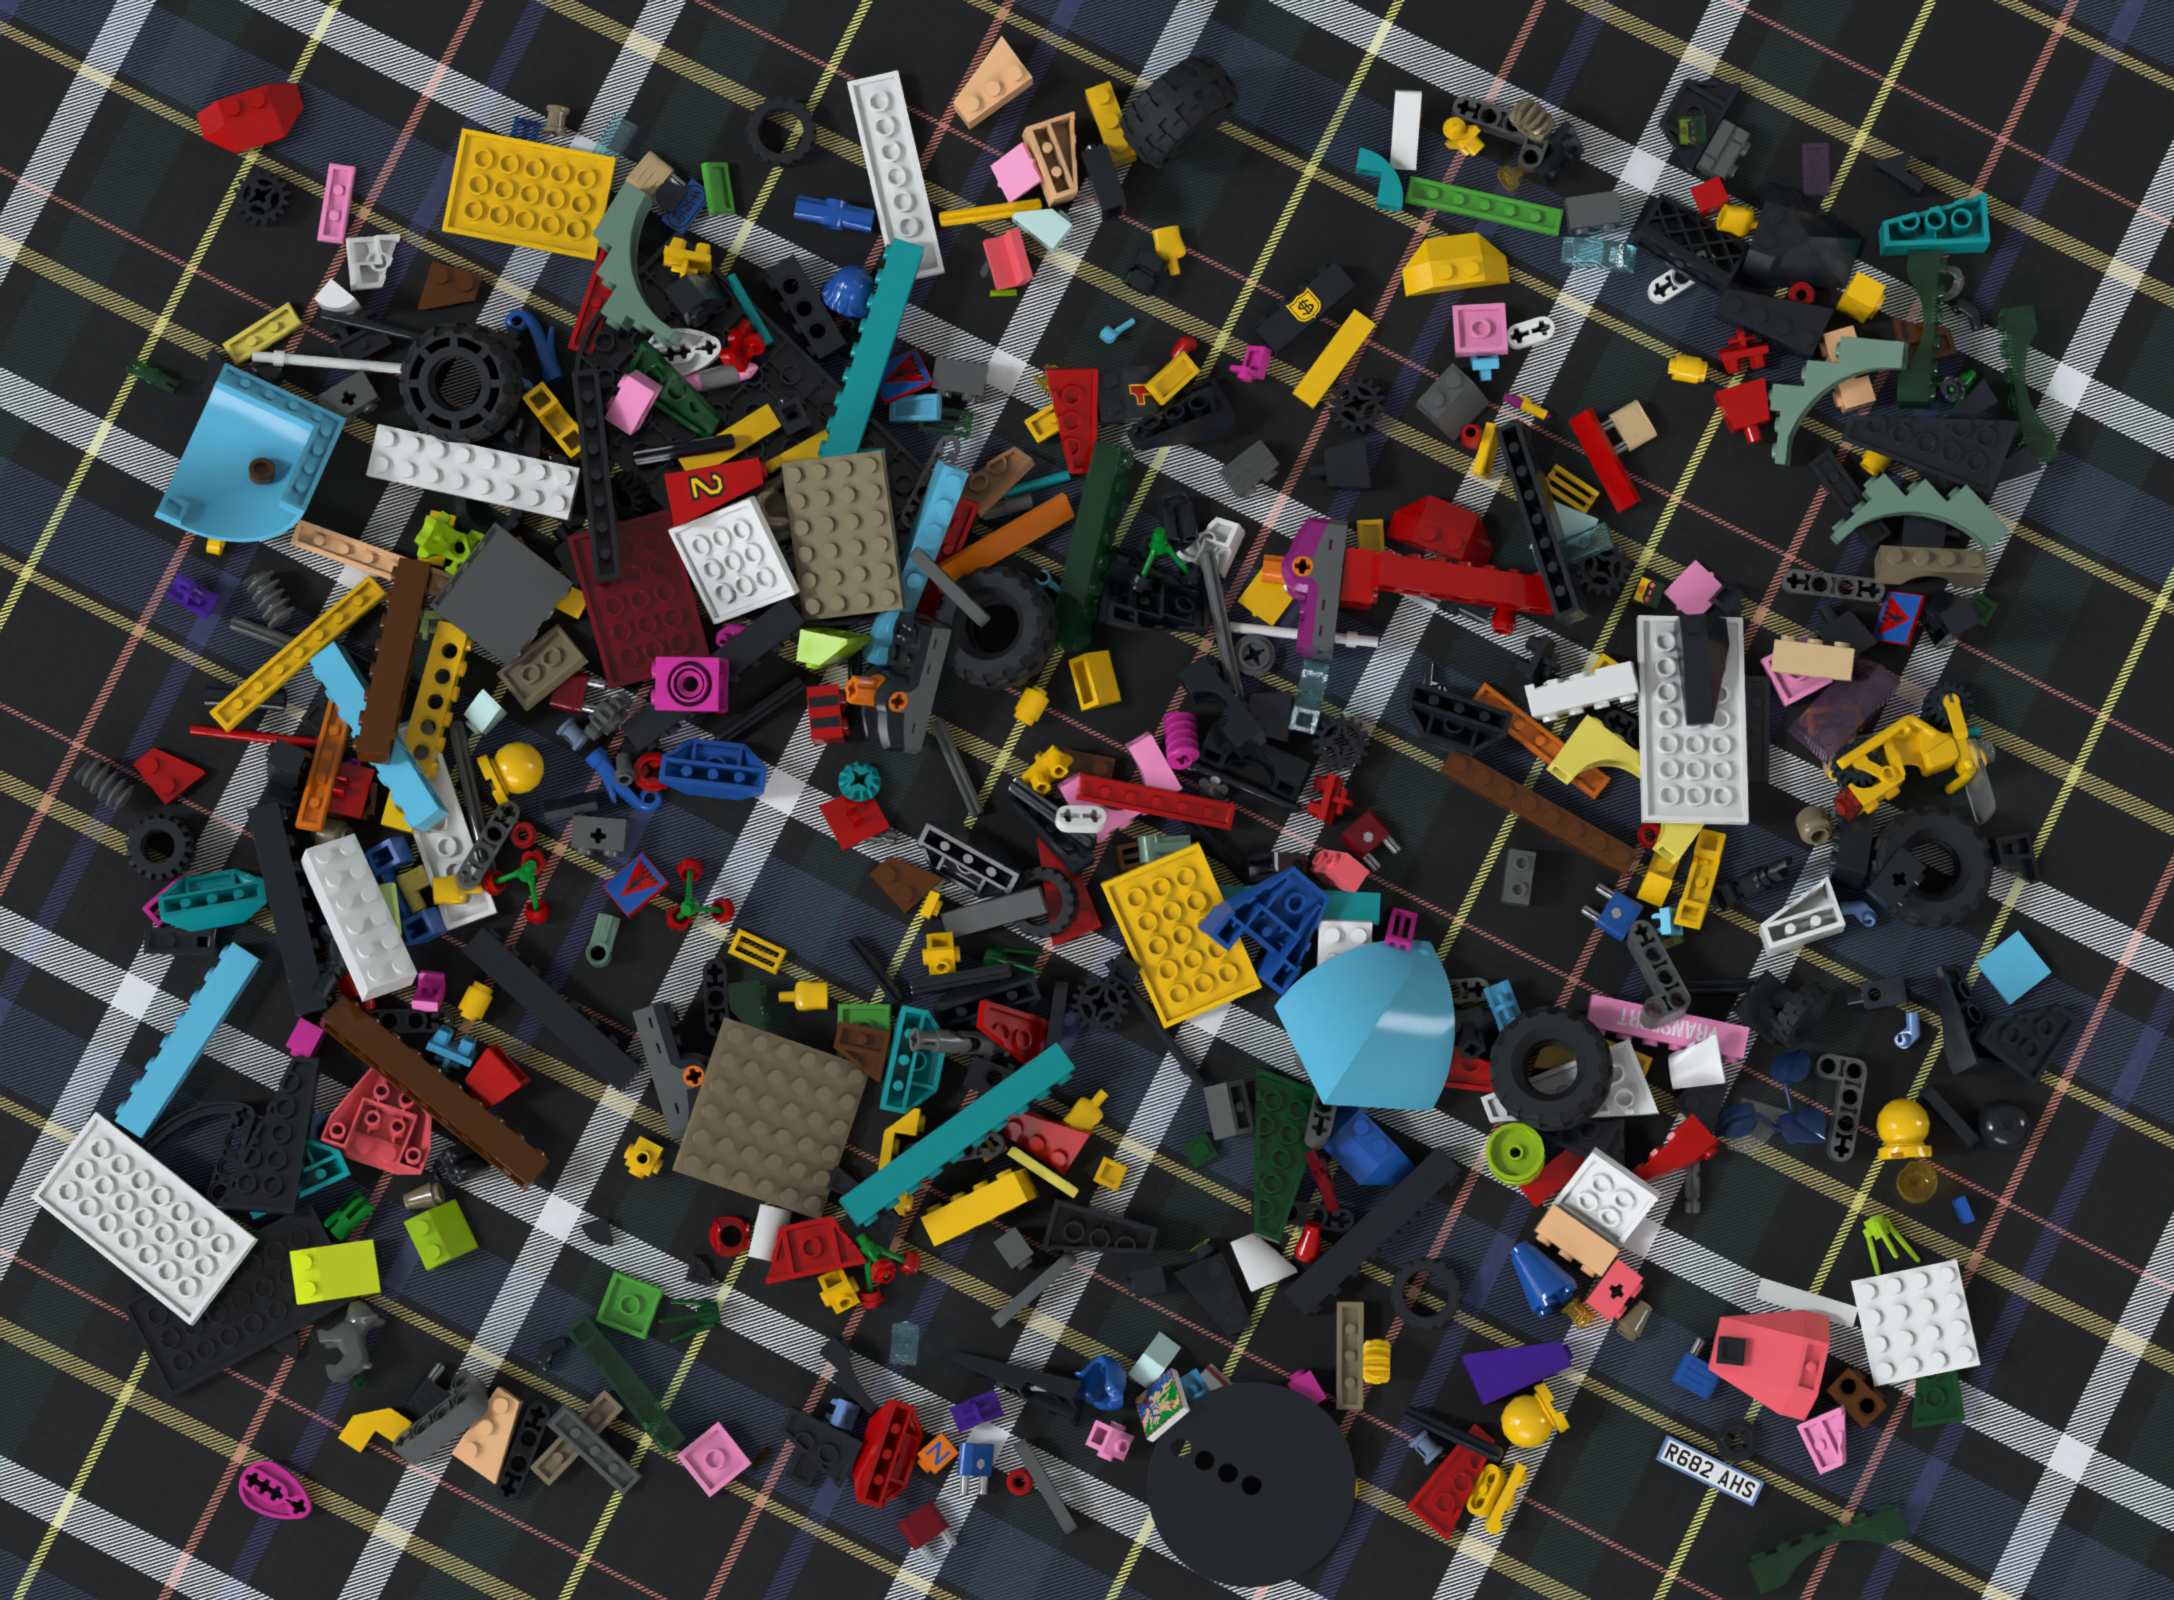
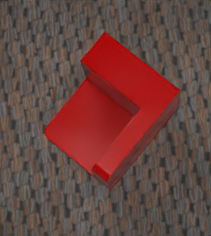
M1719 176L1691 188V194L1703 218L1720 211L1724 204L1731 205Z

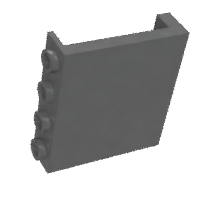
M495 522L430 606L508 666L520 657L522 648L527 641L535 638L538 633V627L542 622L548 620L553 615L554 607L560 599L563 600L568 596L573 582Z

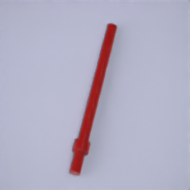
M191 724L190 735L269 744L275 743L278 738L297 747L316 749L319 736L310 738L232 729L227 733L221 727ZM346 742V746H345L344 752H347V751H348V746H349V743H348V742Z

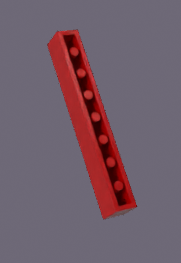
M1384 550L1372 558L1370 589L1555 616L1541 573L1526 575L1523 574L1522 570L1508 569L1505 572L1499 571L1498 567L1492 565H1484L1482 568L1473 567L1471 562L1452 564L1448 563V560L1444 558L1425 560L1422 555L1408 554L1407 557L1398 556V552Z

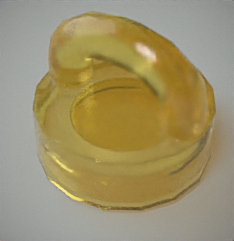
M1504 165L1497 170V176L1503 187L1507 191L1512 192L1520 187L1518 179L1523 176L1525 171L1521 167L1511 169L1508 165Z

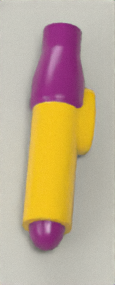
M1505 392L1502 398L1503 401L1509 403L1514 408L1523 410L1542 420L1551 418L1548 410L1533 404L1532 400L1523 395L1515 396Z

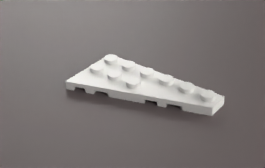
M1630 1039L1610 1046L1614 1067L1610 1093L1605 1103L1600 1106L1597 1113L1591 1118L1659 1114ZM1576 1060L1528 1079L1531 1085L1542 1093L1556 1094L1562 1092L1576 1078ZM1494 1092L1480 1097L1490 1123L1519 1122L1505 1110Z

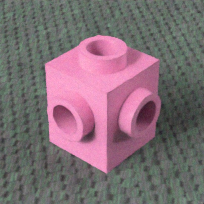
M1096 1420L1085 1445L1098 1450L1097 1456L1108 1461H1112L1113 1457L1124 1461L1134 1436L1124 1432L1126 1427L1119 1423L1111 1421L1110 1425Z

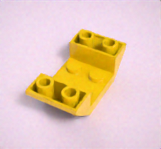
M913 1109L884 1131L878 1171L893 1161L894 1155L899 1156L901 1140L896 1138L897 1134L918 1137L919 1132H924L926 1117L922 1115L921 1109ZM907 1192L898 1197L900 1203L893 1207L898 1215L906 1216L907 1211H912L914 1196H909Z

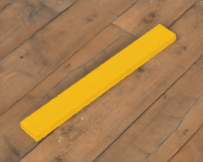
M368 575L209 712L210 715L227 733L230 732L308 665L312 657L337 640L386 598L387 593Z

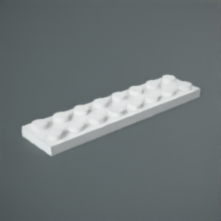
M898 70L847 82L885 248L887 244L892 245L894 238L924 247V255L916 279L945 273Z
M378 424L366 475L570 521L582 469L467 443L445 442L431 435Z
M410 720L399 724L398 732L403 740H405ZM431 721L424 724V734L430 735L435 731ZM420 747L416 751V759H426L429 753L428 748ZM438 753L435 763L439 764L435 779H430V783L449 811V814L426 832L416 829L414 835L431 887L432 877H445L457 874L474 845L443 753ZM475 851V852H474V858H475L478 862H480V861H479V858H478V855H477V852ZM473 866L466 875H463L466 883L470 880L473 881L471 878L476 870ZM483 888L482 893L467 894L464 904H438L447 930H452L498 913L492 896L485 892Z

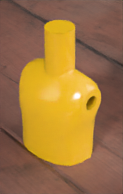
M1724 204L1719 212L1716 226L1720 231L1744 237L1750 229H1756L1759 219H1754L1755 212L1750 207Z
M1169 226L1153 230L1155 254L1169 263L1171 276L1181 274L1178 259L1186 254V250L1180 235L1179 226Z
M456 874L445 877H432L434 905L464 904L467 894L482 893V883H479L471 891H464L456 884Z
M799 981L796 983L794 991L779 992V1002H795L796 1009L802 1012L828 1009L827 982Z
M1100 1089L1091 1100L1081 1097L1063 1121L1069 1123L1074 1128L1091 1130L1102 1119L1103 1112L1099 1106L1109 1095Z

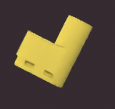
M420 865L395 879L413 914L427 908L420 891L431 886L426 869Z

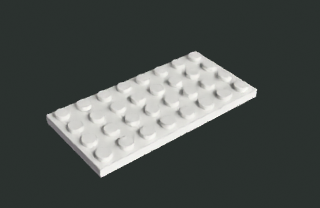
M1638 615L1636 619L1638 684L1640 690L1638 703L1641 823L1747 825L1749 823L1743 618L1721 617L1727 619L1730 645L1713 724L1686 726L1674 623L1678 616Z
M95 1112L31 1196V1198L192 1326H194L258 1241L256 1237L221 1209H218L216 1205L98 1112Z

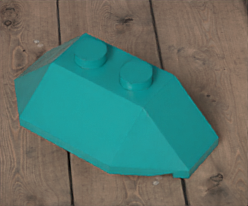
M238 869L183 877L169 887L165 893L157 897L161 921L190 932L244 923L267 903L264 879Z
M906 1005L901 1006L885 1070L880 1109L907 1114L914 1107L937 1092L945 1053H934L927 1049H920L918 1052H914L910 1049L909 1035L914 1027L920 1028L923 1031L940 1029L930 1012L926 1009Z
M309 1138L299 1198L351 1175L339 1149ZM250 1212L253 1220L262 1215L267 1214L260 1212Z

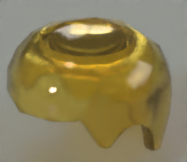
M1924 1161L1909 1162L1899 1172L1896 1179L1898 1193L1902 1199L1912 1204L1928 1201L1935 1194L1938 1186L1937 1172L1932 1165Z

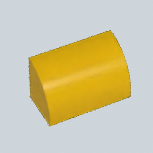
M1108 650L1085 653L1068 660L1081 711L1121 701Z

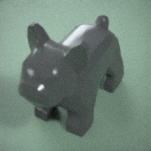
M362 1300L350 1302L345 1320L338 1323L334 1328L329 1331L317 1330L319 1341L321 1344H325L326 1349L339 1348L344 1355L338 1364L325 1365L327 1375L333 1383L349 1381L363 1370L373 1367V1364L369 1362L366 1335L372 1328L380 1327L385 1322L379 1318L378 1313H374L370 1306Z

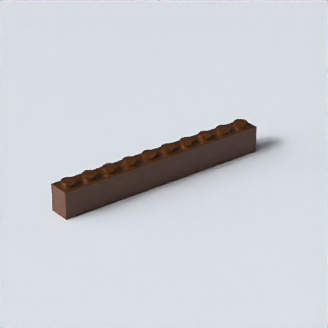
M342 994L323 1015L319 1026L526 1192L545 1171L549 1160L546 1159V1154L539 1148L531 1147L526 1143V1139L521 1133L510 1130L505 1126V1122L501 1117L496 1114H490L484 1109L485 1106L480 1100L469 1097L464 1093V1089L460 1084L455 1081H449L443 1076V1072L439 1067L434 1064H428L423 1060V1056L419 1051L414 1048H408L402 1043V1039L398 1034L393 1031H387L381 1026L382 1024L378 1018L371 1014L367 1015L361 1010V1006L357 1001L352 998H346Z

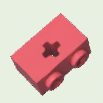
M1322 849V851L1315 855L1312 861L1313 864L1308 870L1329 888L1356 893L1370 872L1348 853Z
M1615 1259L1583 1302L1607 1320L1612 1321L1614 1317L1618 1320L1627 1309V1306L1624 1305L1630 1296L1635 1298L1642 1289L1643 1285L1640 1282L1643 1277L1619 1259ZM1620 1285L1619 1292L1621 1296L1611 1298L1612 1291L1609 1289L1610 1286L1616 1287Z

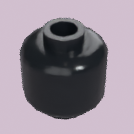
M251 362L248 365L249 374L275 386L280 385L286 379L284 371L287 369L286 364H284V367L273 366V363Z

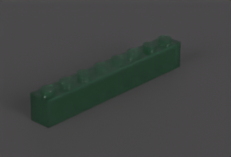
M1099 441L1094 443L1055 606L1056 619L1059 622V634L1056 635L1055 649L1060 651L1085 654L1091 643V631L1097 617L1099 598L1103 592L1105 572L1109 567L1110 551L1116 537L1115 530L1122 512L1121 505L1128 487L1127 480L1130 468L1134 462V451L1121 444Z

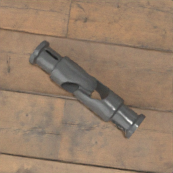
M914 1027L909 1035L910 1049L914 1052H918L920 1049H927L934 1053L958 1052L974 1055L1002 1053L1004 1056L1011 1055L982 1031L961 1030L952 1032L948 1029L923 1031L920 1028ZM970 1037H974V1040H973L972 1043H971V1041H970Z

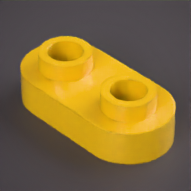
M1488 1464L1482 1468L1467 1499V1509L1470 1513L1478 1517H1486L1491 1513L1506 1481V1474L1502 1468L1494 1464Z

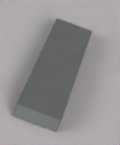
M1036 886L944 911L940 915L946 932H953V938L1040 915L1046 913L1048 907L1041 887Z
M565 1403L546 1422L557 1435L623 1496L642 1477L629 1462Z

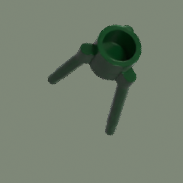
M997 945L996 948H987L982 967L1010 963L1014 968L1040 974V969L1008 960V955L1006 954L1042 956L1043 952L1005 948Z
M710 1298L703 1300L671 1299L669 1301L670 1304L702 1307H697V1312L659 1320L660 1324L698 1318L699 1323H704L671 1338L670 1343L683 1340L703 1330L715 1328L714 1323L721 1322L718 1302H711Z

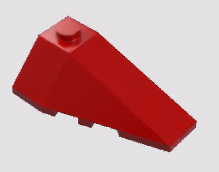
M1691 1114L1666 1137L1668 1143L1665 1146L1657 1147L1650 1153L1648 1157L1649 1162L1646 1165L1641 1163L1631 1172L1646 1183H1650L1696 1164L1703 1159L1709 1160L1718 1152L1716 1147L1720 1143L1694 1114Z

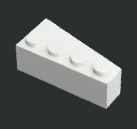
M1628 661L1596 669L1594 673L1582 672L1573 674L1567 680H1564V678L1548 680L1543 683L1544 686L1536 688L1534 684L1524 686L1532 717L1538 720L1543 719V723L1558 720V715L1568 713L1569 716H1575L1584 713V708L1594 706V709L1598 710L1609 707L1610 701L1619 699L1620 703L1635 700V695L1639 694L1640 690L1634 663Z

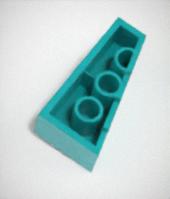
M1986 192L1966 200L1965 198L1956 200L1948 205L1935 206L1926 211L1914 212L1883 221L1878 231L1880 256L1984 253L1990 243Z

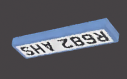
M1666 1435L1655 1458L1750 1506H1754L1764 1484L1763 1481Z

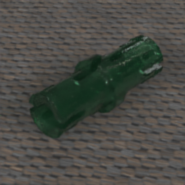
M136 358L130 361V364L138 367L139 370L128 366L126 371L128 374H132L146 381L148 386H156L172 396L178 392L177 389L169 386V384L180 388L181 380L161 372L160 368L156 366L152 368Z

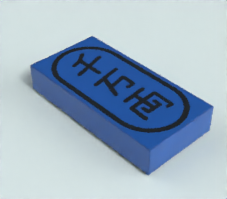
M691 179L684 188L688 194L675 213L672 215L667 211L661 219V222L675 232L678 230L682 235L686 233L707 205L705 187L694 179Z

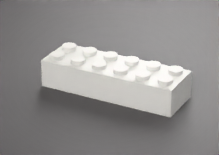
M355 833L306 849L300 863L362 1002L411 986L418 973Z

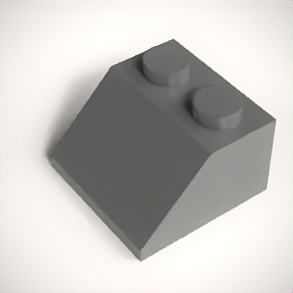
M1452 363L1421 396L1415 407L1455 441L1461 435L1464 427L1470 425L1490 402L1474 382Z

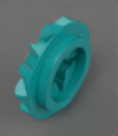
M856 761L854 764L846 765L844 770L840 772L839 788L842 794L852 801H868L880 789L881 777L878 774L877 768H873L868 762L859 763ZM854 774L859 778L866 777L864 780L866 786H862L860 783L855 785Z

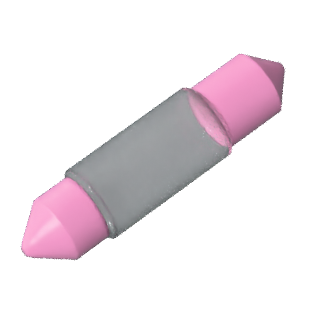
M750 362L746 372L741 373L737 371L734 365H721L683 377L698 392H705L750 379L758 370V365Z

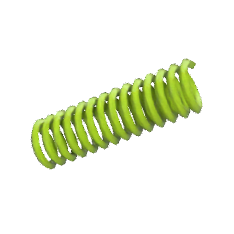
M1016 288L1004 290L991 289L990 297L991 295L992 297L1004 295L1017 296Z

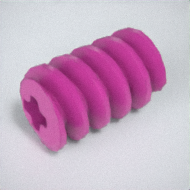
M1172 711L1163 716L1167 764L1177 770L1190 767L1192 762L1196 761L1200 755L1198 750L1199 743L1197 742L1198 734L1196 733L1197 719L1194 714L1189 712Z

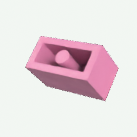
M638 370L633 371L629 375L625 374L621 378L617 386L620 390L617 396L613 395L606 405L608 412L604 419L629 435L640 429L663 386Z

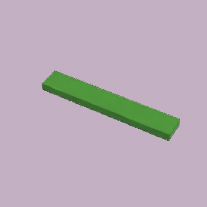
M1410 176L1405 203L1556 237L1559 234L1564 210L1414 176Z

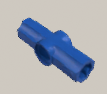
M798 195L794 218L820 223L821 226L834 230L846 228L871 233L875 210L851 206L847 202L838 199L827 198L826 200Z

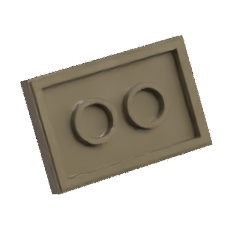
M557 624L524 650L515 662L504 666L496 674L522 707L528 711L586 665L588 660L559 624Z

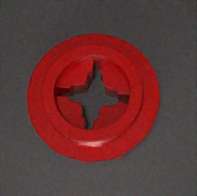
M645 754L633 766V771L635 772L634 781L645 792L653 791L657 793L668 788L667 785L660 783L654 776L648 777V767L653 771L660 770L663 754Z

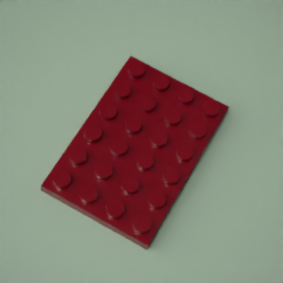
M669 509L615 523L622 580L620 583L595 585L589 531L567 537L610 690L651 679L652 663L656 662V657L710 656L685 564L668 531L674 527Z

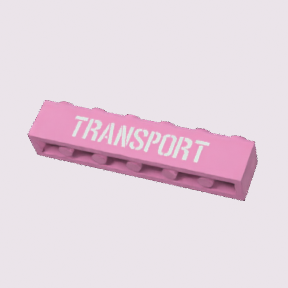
M1594 994L1590 997L1586 1018L1595 1024L1603 1036L1606 1035V1032L1615 1033L1616 1039L1624 1041L1630 1039L1631 1041L1632 1037L1643 1039L1642 1044L1657 1047L1658 1043L1669 1045L1668 1050L1677 1051L1684 1050L1688 1044L1694 1041L1700 1043L1709 1038L1710 1032L1717 1031L1722 1061L1736 1064V1060L1744 1059L1749 1027L1685 1014L1682 1018L1657 1029H1647L1639 1020L1643 1005ZM1648 1010L1650 1015L1659 1016L1656 1011Z

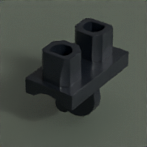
M1544 634L1542 638L1530 635L1525 644V649L1534 653L1531 662L1520 658L1514 670L1523 676L1529 684H1534L1537 687L1541 676L1549 678L1552 670L1560 672L1562 666L1556 663L1560 655L1554 652L1556 643L1551 640V637Z

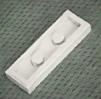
M1395 90L1390 165L1393 169L1416 170L1422 91Z

